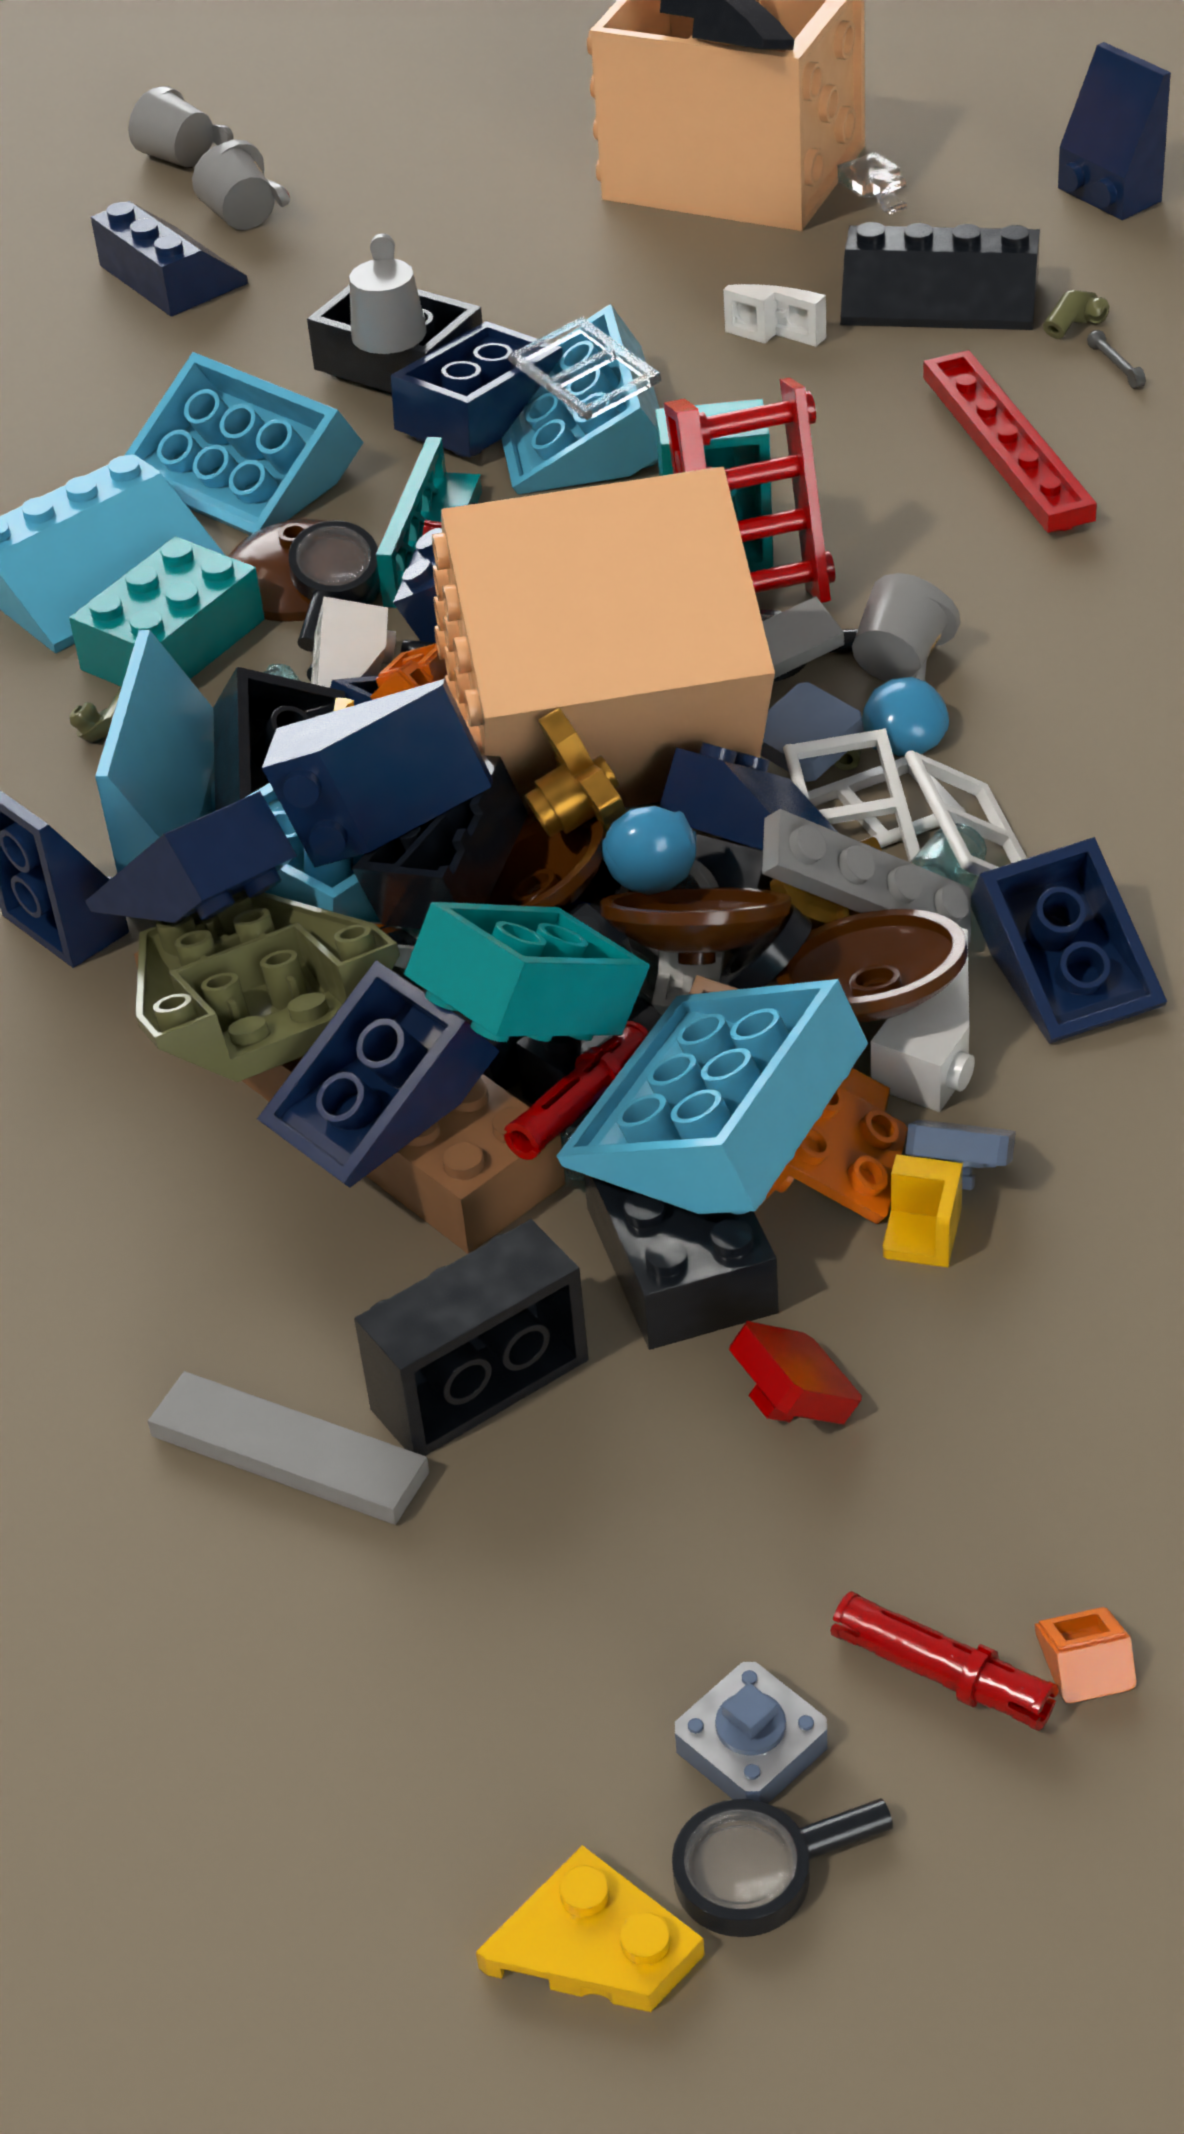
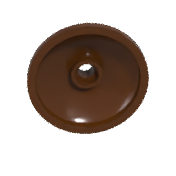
M297 519L270 525L249 535L229 554L231 558L256 567L264 618L266 620L283 622L304 621L311 600L303 596L295 588L291 580L288 558L289 549L293 540L300 532L311 525L327 520ZM329 540L309 548L302 555L298 565L302 573L314 582L323 585H342L359 578L367 570L370 559L360 547L353 543Z
M536 816L525 820L487 904L559 907L562 910L568 908L583 893L604 860L602 841L606 838L607 833L603 823L599 822L596 817H593L568 834L561 830L550 837Z
M672 888L671 890L651 895L636 892L621 893L608 896L600 901L601 916L611 927L642 946L664 952L678 953V963L682 965L713 964L716 962V952L728 951L753 943L781 924L791 912V897L789 895L776 891L750 888Z
M889 909L847 916L811 930L796 955L776 976L777 985L838 979L858 1022L878 1021L895 1017L916 1008L936 996L954 980L967 959L968 949L965 934L962 928L953 920L924 910Z

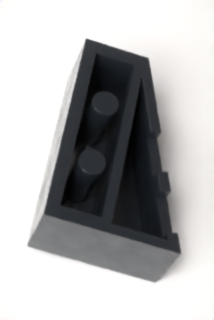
M482 755L493 778L491 788L372 852L364 854L352 867L382 925L421 930L431 902L487 904L528 815L501 757Z

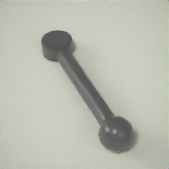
M1094 330L1089 333L1087 343L1090 348L1100 349L1127 375L1131 388L1134 389L1145 385L1146 379L1143 369L1141 367L1133 368L1106 342L1104 332Z

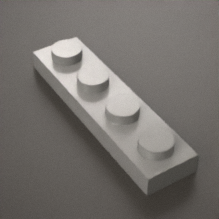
M779 809L764 818L762 874L859 913L890 909H916L934 912L953 920L961 928L967 929L968 943L971 942L970 887L785 810Z

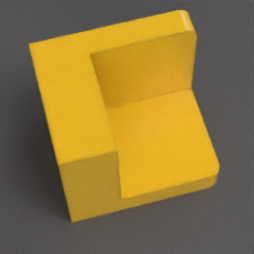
M896 1154L891 1172V1213L883 1241L884 1258L949 1268L962 1210L963 1163Z

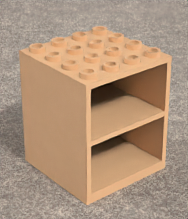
M617 0L590 29L587 38V50L592 55L593 64L590 93L595 98L596 107L593 136L598 140L599 150L596 177L598 181H601L602 200L803 231L865 147L864 0H755L771 13L794 39L793 50L757 49L692 38L694 18L660 13L661 0Z
M724 466L441 509L442 533L432 534V545L436 566H433V577L437 595L434 597L437 626L434 629L439 659L445 660L447 675L444 676V679L481 755L501 757L528 812L526 820L534 817L535 814L524 795L536 788L534 784L536 780L558 767L553 757L555 752L544 736L538 722L540 718L558 707L577 732L591 759L593 760L601 755L613 771L620 787L616 788V791L620 795L624 807L661 802L676 747L700 753L702 743L704 742L760 758L775 670Z

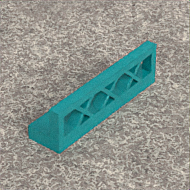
M441 437L426 438L376 553L383 607L397 608L393 601L403 580L402 575L408 568L416 550L415 545L422 537L425 519L441 522V509L470 505L472 502L478 503L481 496L482 484L480 474L446 472Z

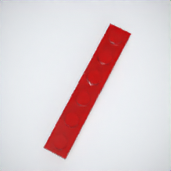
M970 350L923 361L924 380L1047 533L1066 531L1074 526L1096 521L1097 503Z

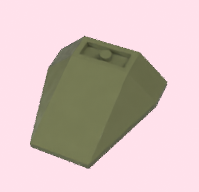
M243 890L232 896L235 903L231 907L205 921H202L196 912L175 923L157 921L155 927L139 932L135 1016L139 1028L159 1050L235 1082H240L303 1057L376 960L390 970L393 969L400 956L397 942L374 923L265 892L256 897L249 898L246 891Z

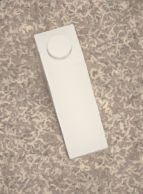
M323 597L314 634L311 684L330 688L332 680L377 676L382 663L390 664L395 650L396 631L387 630L388 607Z
M962 928L968 949V930ZM968 954L961 971L943 991L906 1013L888 1018L871 1040V1078L889 1087L890 1095L937 1112L942 1110L955 1090L961 1092L966 1088L974 1070L975 1058L969 1054Z

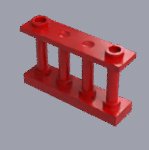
M790 377L779 379L782 402L706 417L704 412L699 413L698 408L685 398L664 402L674 474L712 468L711 466L706 467L704 446L710 445V440L713 438L785 424L789 456L725 469L729 490L792 478L796 509L737 521L742 542L794 531L799 532L802 561L750 572L755 593L805 583L806 591L813 597L816 596L821 603L831 601L829 583L835 582L836 573L832 555L828 550L825 551L810 431V424H815L816 407L811 392L806 391L805 386Z

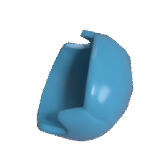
M914 677L891 679L872 691L863 709L862 722L866 732L886 728L892 753L897 756H905L910 750L923 754L937 746L948 730L949 713L942 696L934 687L926 681Z
M658 806L633 808L611 824L606 833V838L602 841L603 859L612 877L631 892L651 895L668 891L686 879L690 873L697 854L696 832L691 829L684 813L681 811L673 812Z

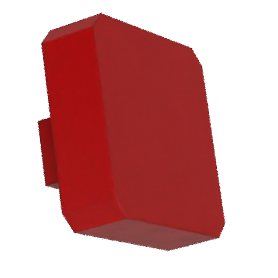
M746 1321L729 1345L728 1350L757 1384L748 1396L767 1419L791 1422L794 1416L844 1425L862 1400V1395L821 1346L815 1339L804 1332Z

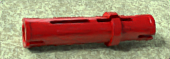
M628 1021L622 1035H613L599 1047H590L577 1057L574 1070L549 1089L529 1109L505 1126L504 1130L507 1132L504 1134V1140L510 1150L519 1158L525 1160L536 1158L552 1140L565 1131L599 1100L648 1035L649 1031L640 1023Z
M852 1591L848 1592L837 1606L832 1619L837 1623H834L830 1630L832 1636L840 1640L843 1639L853 1645H858L883 1659L942 1684L944 1687L956 1692L958 1701L973 1708L977 1706L978 1702L1009 1715L1036 1731H1040L1051 1716L1056 1700L1048 1697L1055 1698L1058 1695V1685L1050 1681L1047 1682L1037 1676H1032L999 1660L998 1651L983 1644L978 1645L977 1649L962 1644L903 1615L876 1605V1603Z

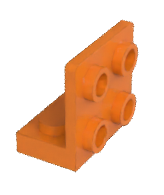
M839 1086L823 1110L821 1117L814 1123L796 1150L793 1159L786 1165L767 1193L766 1199L775 1190L783 1193L788 1189L793 1180L796 1179L871 1222L879 1224L887 1217L891 1203V1172L896 1154L902 1155L908 1130L906 1124Z

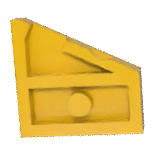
M583 1845L476 1951L478 1968L487 1976L502 1979L504 1971L509 1970L549 1980L550 1990L580 1997L597 1994L606 1997L612 2004L646 2012H652L705 1955L703 1937Z

